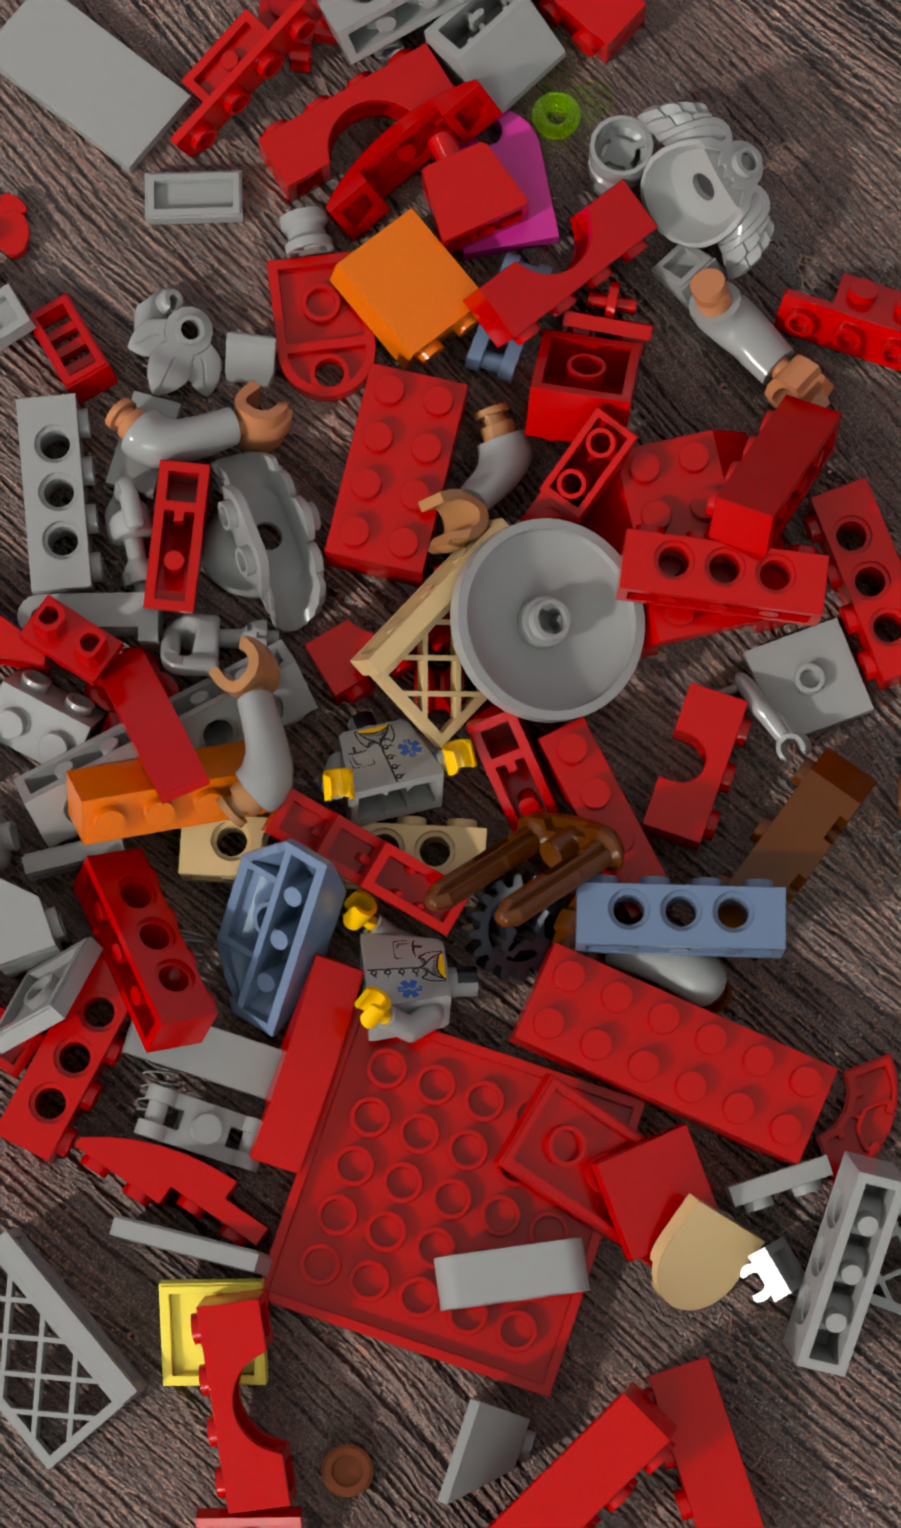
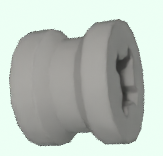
M318 206L297 208L286 212L279 218L281 231L286 233L288 237V242L285 245L287 259L330 254L334 250L332 237L326 234L325 226L328 223L325 208Z

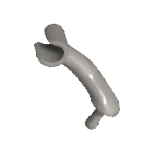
M736 672L735 684L715 690L730 696L740 693L742 698L748 701L747 706L776 740V753L780 759L786 762L791 761V755L787 748L790 739L798 741L804 755L810 753L812 745L808 736L801 732L791 733L769 703L763 691L746 673Z

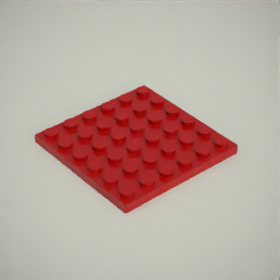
M354 1005L318 1122L300 1172L295 1176L269 1252L272 1263L268 1277L261 1276V1278H264L267 1300L269 1303L550 1398L584 1291L440 1311L433 1259L477 1251L583 1238L589 1277L602 1235L494 1163L493 1160L546 1073L554 1074L635 1131H637L646 1101L435 1030L413 1043L406 1042L398 1037L369 1041L367 1028L360 1021V1016L364 1010L358 1009Z

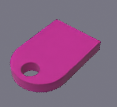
M509 110L490 124L500 130L501 138L496 143L488 146L526 196L529 202L528 220L462 249L463 261L507 253L508 251L512 252L559 243V232L538 137L525 119ZM457 137L462 149H465L471 145L478 143V141L474 138L465 146L464 143Z

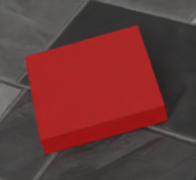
M678 1124L591 1163L625 1258L628 1261L638 1260L651 1253L657 1238L689 1193L718 1210L687 1124Z

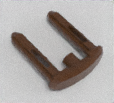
M529 813L518 821L517 830L434 882L424 898V903L431 911H448L535 855L542 858L551 868L505 897L495 912V920L500 926H520L601 871H617L624 863V846L614 829L594 820L560 813Z

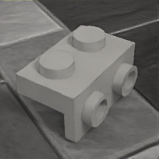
M18 669L3 680L0 686V742L41 764L89 740L93 731L103 723L106 716L104 711L95 707V703L90 698L79 693H68L51 684L49 677L36 670Z

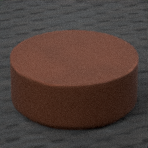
M345 1444L335 1447L326 1455L322 1463L321 1474L324 1484L332 1493L348 1498L361 1494L369 1487L374 1475V1466L365 1450L356 1445Z

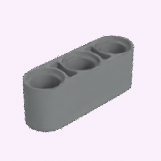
M583 1238L527 1244L433 1259L440 1311L590 1290Z

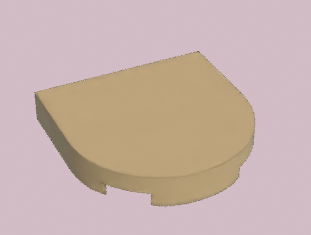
M689 1193L657 1238L650 1253V1260L653 1262L652 1287L668 1304L677 1309L690 1311L708 1307L723 1298L733 1288L741 1277L742 1267L751 1263L748 1256L759 1251L765 1241L751 1230Z

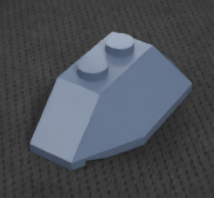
M292 838L249 851L242 855L216 939L224 977L232 994L229 997L232 1013L271 1037L280 1032L294 1012L315 953L326 956L347 892L333 862Z

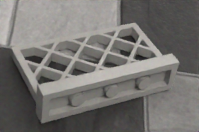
M17 1227L5 1230L0 1235V1265L8 1274L6 1295L0 1294V1301L5 1302L3 1331H0V1338H2L0 1411L45 1467L50 1470L149 1385L22 1230ZM16 1285L25 1296L15 1295ZM15 1303L32 1304L40 1313L39 1334L12 1332ZM48 1325L58 1336L48 1335ZM12 1339L38 1342L36 1371L9 1369ZM47 1343L65 1344L73 1353L71 1374L45 1372ZM81 1364L91 1376L80 1375ZM9 1376L35 1379L33 1408L17 1407L7 1397ZM44 1380L71 1382L69 1411L42 1409ZM80 1383L98 1384L112 1402L98 1414L78 1412ZM23 1415L32 1416L31 1425L27 1422ZM41 1416L68 1419L66 1442L54 1452L49 1449L40 1437ZM77 1420L89 1421L76 1432Z

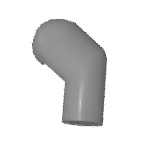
M173 287L161 288L142 301L134 312V331L141 323L148 319H167L174 310L183 307L184 299L181 292Z

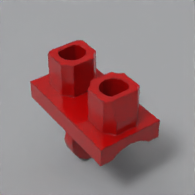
M611 281L608 295L589 291L587 306L605 309L604 316L570 309L564 312L562 325L567 326V333L596 337L597 332L616 335L615 340L642 344L640 356L644 349L645 341H650L652 324L615 318L616 311L635 315L637 300L619 297L621 282Z
M49 594L19 632L21 640L94 687L111 661L123 649V642Z

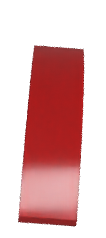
M476 79L462 83L432 97L389 127L360 155L339 182L325 208L354 241L391 210L383 201V198L433 157L427 145V141L432 136L441 131L452 129L466 146L503 113Z

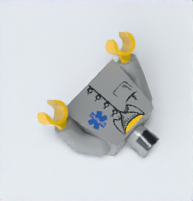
M362 711L356 713L348 721L349 731L343 732L338 736V752L328 757L319 787L324 795V801L344 798L348 820L360 826L441 807L444 773L453 776L458 773L461 767H476L477 762L472 741L469 739L453 740L444 744L442 748H436L427 737L417 734L408 721L398 719L379 724L375 714L369 711Z
M356 890L344 901V906L346 909H349L343 915L345 927L353 931L360 929L362 926L364 927V934H360L358 968L364 970L361 981L362 994L354 1004L356 1008L364 1010L360 1016V1021L367 1028L369 1041L398 1037L409 1043L416 1042L432 1031L444 1028L449 1024L451 998L478 996V973L476 966L447 967L444 943L438 938L420 937L398 928L380 913H376L377 903L366 891Z

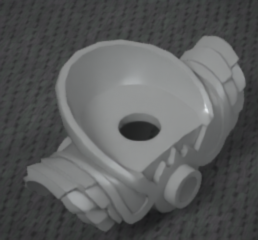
M669 101L643 110L637 119L645 125V128L655 136L660 144L664 145L663 148L651 156L643 171L640 193L645 210L658 226V231L674 243L690 248H704L718 243L723 263L727 269L728 279H735L744 275L761 259L762 253L769 245L775 227L768 215L771 205L769 196L761 186L757 185L764 171L763 158L760 151L747 141H733L729 125L721 118L712 117V113H709L707 106L703 103Z
M248 451L244 454L239 453L213 461L211 466L217 476L215 480L218 484L219 494H222L223 498L218 503L217 513L206 527L202 555L205 569L212 580L228 593L249 599H261L265 610L270 614L272 623L279 630V633H290L302 628L310 622L309 620L319 614L326 597L323 558L317 543L314 541L315 531L320 530L321 527L317 507L313 502H306L302 496L296 495V489L290 474L283 470L281 465H278L277 458L267 452ZM270 525L274 527L280 535V545L276 549L265 550L257 526Z

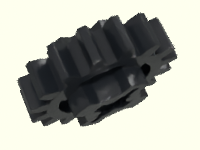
M511 869L505 873V882L497 878L488 884L490 889L486 893L479 890L473 894L478 900L476 907L465 906L462 911L472 918L471 924L460 927V933L473 938L464 947L466 952L474 957H478L476 962L478 967L486 972L492 970L493 975L505 981L510 973L519 981H526L528 968L538 973L548 948L552 946L551 943L555 934V930L552 928L559 910L568 903L566 898L562 897L518 926L517 929L513 926L502 927L497 924L495 912L501 901L539 876L529 870H526L521 877L520 873Z

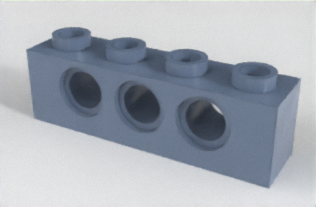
M598 874L577 887L575 951L578 953L782 958L786 949V887H774V881L769 879L743 880V886H722L721 879L699 877L691 879V885L670 884V878L663 876L640 877L639 883H618L617 876ZM622 903H632L639 907L643 918L634 925H624L615 918L613 911ZM683 904L693 912L694 921L683 927L673 925L667 919L666 910L672 905ZM724 906H736L745 914L746 922L737 928L727 927L719 920L718 911Z

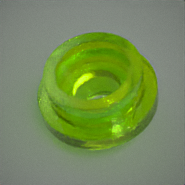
M547 93L541 96L533 107V125L536 131L547 139H566L577 130L580 124L581 113L579 105L574 98L566 93ZM552 112H560L564 115L565 120L562 123L554 124L548 120L547 116Z

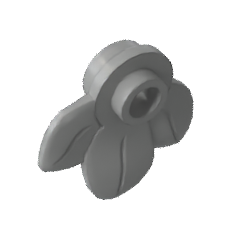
M193 306L180 307L174 310L167 319H148L144 321L133 332L127 348L140 356L149 357L147 379L151 393L154 396L173 392L188 381L199 394L208 397L216 389L222 370L221 358L210 343L213 337L211 320L201 309ZM184 322H191L196 326L197 335L195 339H187L183 336L181 327Z

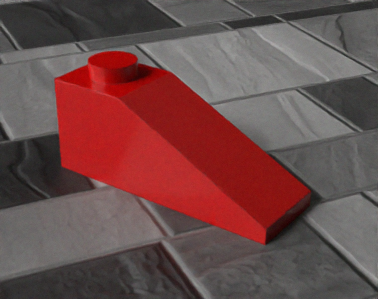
M160 460L143 609L194 614L212 484L210 465Z
M490 700L484 702L466 721V728L512 832L517 830L518 821L526 814L534 812L562 814L525 719L502 710Z

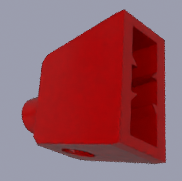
M452 129L441 131L427 141V145L436 162L425 166L421 170L422 186L437 239L450 254L528 220L529 202L526 196L485 142H478L462 149Z

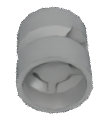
M617 115L608 117L599 123L592 133L587 171L590 182L601 194L622 179L634 195L640 191L643 171L652 156L654 146L652 135L643 123L632 116Z

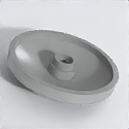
M552 518L531 519L516 523L491 535L466 560L456 580L451 599L450 625L452 639L460 663L467 676L488 700L502 710L516 717L535 722H564L583 717L602 708L613 700L631 679L639 662L644 644L643 603L615 600L621 556L607 541L593 531L570 521Z

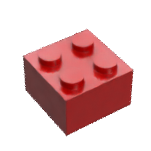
M544 329L530 386L525 435L540 437L548 441L573 442L597 407H601L628 428L642 344Z

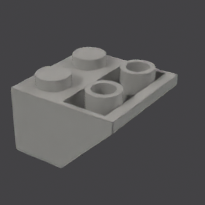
M467 0L442 14L424 30L426 43L445 74L457 85L476 79L503 114L566 57L565 49L531 0Z

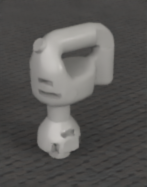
M124 475L116 480L113 496L104 513L106 531L111 544L125 546L128 563L122 574L124 589L145 592L149 558H147L144 541L151 538L153 519L146 504L140 500L133 479L130 476Z
M187 613L167 623L161 636V662L168 672L175 675L210 677L208 672L215 666L219 667L220 648L239 649L240 637H244V635L254 637L265 646H269L279 641V630H267V620L265 619L252 621L242 629L220 628V618L216 614ZM181 648H183V649L186 650V651L191 652V655H189V656H182V655H180V654H181Z

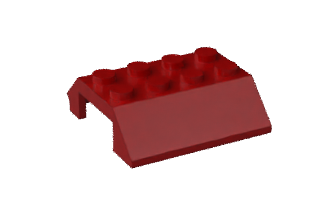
M709 430L633 447L583 527L602 537L620 556L626 529H636V526L640 524L661 526L666 529V534L686 536V533L689 531L709 533L712 520L711 516L706 515L709 497L716 486L721 488L724 486L725 477L732 461H741L743 450L748 440L746 432ZM782 533L772 548L786 550ZM668 556L659 560L661 570L667 575L678 576L685 572L683 563L676 557ZM716 563L709 567L710 573L715 580L722 583L735 580V573L730 566ZM766 570L760 573L761 581L766 587L773 590L785 587V580L779 572ZM643 604L645 635L640 658L657 655L659 646L749 626H752L754 633L781 628L786 623Z

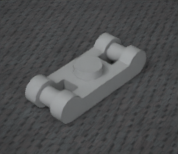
M149 1083L145 1096L149 1103L144 1118H138L133 1133L248 1172L257 1173L260 1161L250 1159L249 1150L261 1121L260 1119ZM169 1107L178 1110L173 1129L163 1125ZM231 1128L243 1132L237 1150L225 1147Z

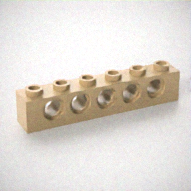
M271 813L245 817L247 823L242 828L237 827L231 820L181 828L178 873L182 881L234 883L242 855L271 845L275 839L261 830ZM398 816L396 823L373 822L360 825L361 828L378 838L393 842L399 849L424 864L426 863L421 859L420 855L425 846L431 843L444 845L450 853L448 860L440 866H430L443 875H447L486 850L487 828H478L477 821L472 819L452 818L447 820V826L427 825V819L424 817ZM230 833H239L247 839L246 848L237 856H227L219 850L221 840ZM340 876L345 889L364 890Z

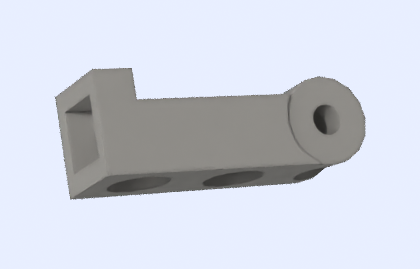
M145 592L49 594L110 635L138 636V642L143 649L147 651L161 650V636L164 631V611L143 609ZM48 594L33 595L22 602L17 613L18 624L21 629Z

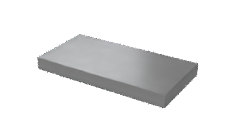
M25 0L0 29V73L130 174L192 102L190 94L67 0Z

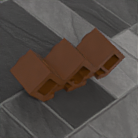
M829 747L826 748L816 762L809 757L806 758L790 781L797 786L796 790L775 819L767 814L764 816L749 837L756 845L733 876L726 871L719 878L722 880V886H743V880L746 879L774 881V887H786L787 909L877 783L876 780ZM724 906L718 911L719 920L727 927L737 928L746 922L745 914L736 906Z

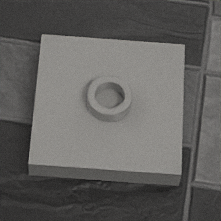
M837 617L820 623L816 627H809L743 653V658L751 678L763 691L769 703L791 733L801 732L806 736H810L872 713L874 710ZM790 739V741L788 742V744L791 743V742H794V741H796V740H795V739Z
M92 937L79 941L27 971L0 1019L1 1054L66 1018L103 950V947Z

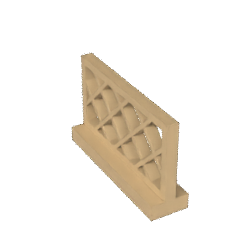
M503 518L488 520V527L483 535L471 540L467 546L454 551L350 660L363 676L370 675L436 748H442L487 700L478 689L476 691H461V663L452 639L450 619L442 618L451 608L454 586L466 560L483 541L496 532L509 527ZM435 625H450V655H428V633ZM417 645V655H408ZM402 660L417 661V691H403L389 676ZM428 661H450V691H428ZM408 696L417 697V706ZM428 697H450V719L440 730L428 719ZM461 697H470L461 706Z

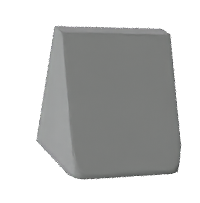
M681 244L672 249L650 270L652 275L686 308H688L690 297L692 296L690 281L693 276L707 268H714L722 272L715 257L701 248H690Z
M236 331L227 332L226 379L230 382L244 384L254 380L260 386H272L275 380L278 361L277 340L272 336Z

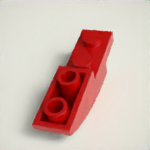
M597 407L539 488L541 492L519 522L531 519L552 518L570 521L583 526L621 469L639 436L601 407Z
M80 1137L74 1145L85 1153L80 1163L104 1179L112 1171L127 1182L122 1192L146 1208L152 1200L164 1207L176 1190L181 1194L176 1204L200 1220L208 1212L223 1223L218 1233L237 1246L245 1247L250 1241L259 1248L270 1232L266 1226L229 1202L240 1186L237 1181L187 1154L157 1144L116 1137Z

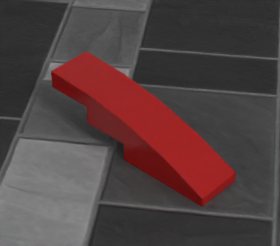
M141 646L117 655L105 669L100 682L109 696L117 717L131 741L136 757L161 803L165 804L209 785L210 781L197 753Z
M291 788L285 802L274 813L269 815L261 829L279 841L290 838L296 840L333 862L341 877L445 936L450 932L468 898L448 911H431L426 907L424 898L431 885L445 875Z
M315 953L281 1045L282 1054L265 1098V1110L249 1150L250 1159L299 1174L355 1005L354 1002L356 1001L364 974L363 969Z

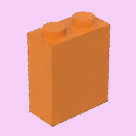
M412 208L337 263L330 278V282L404 370L416 361H419L422 366L426 365L445 348L441 343L454 332L460 338L479 323L462 301L478 289L477 285Z

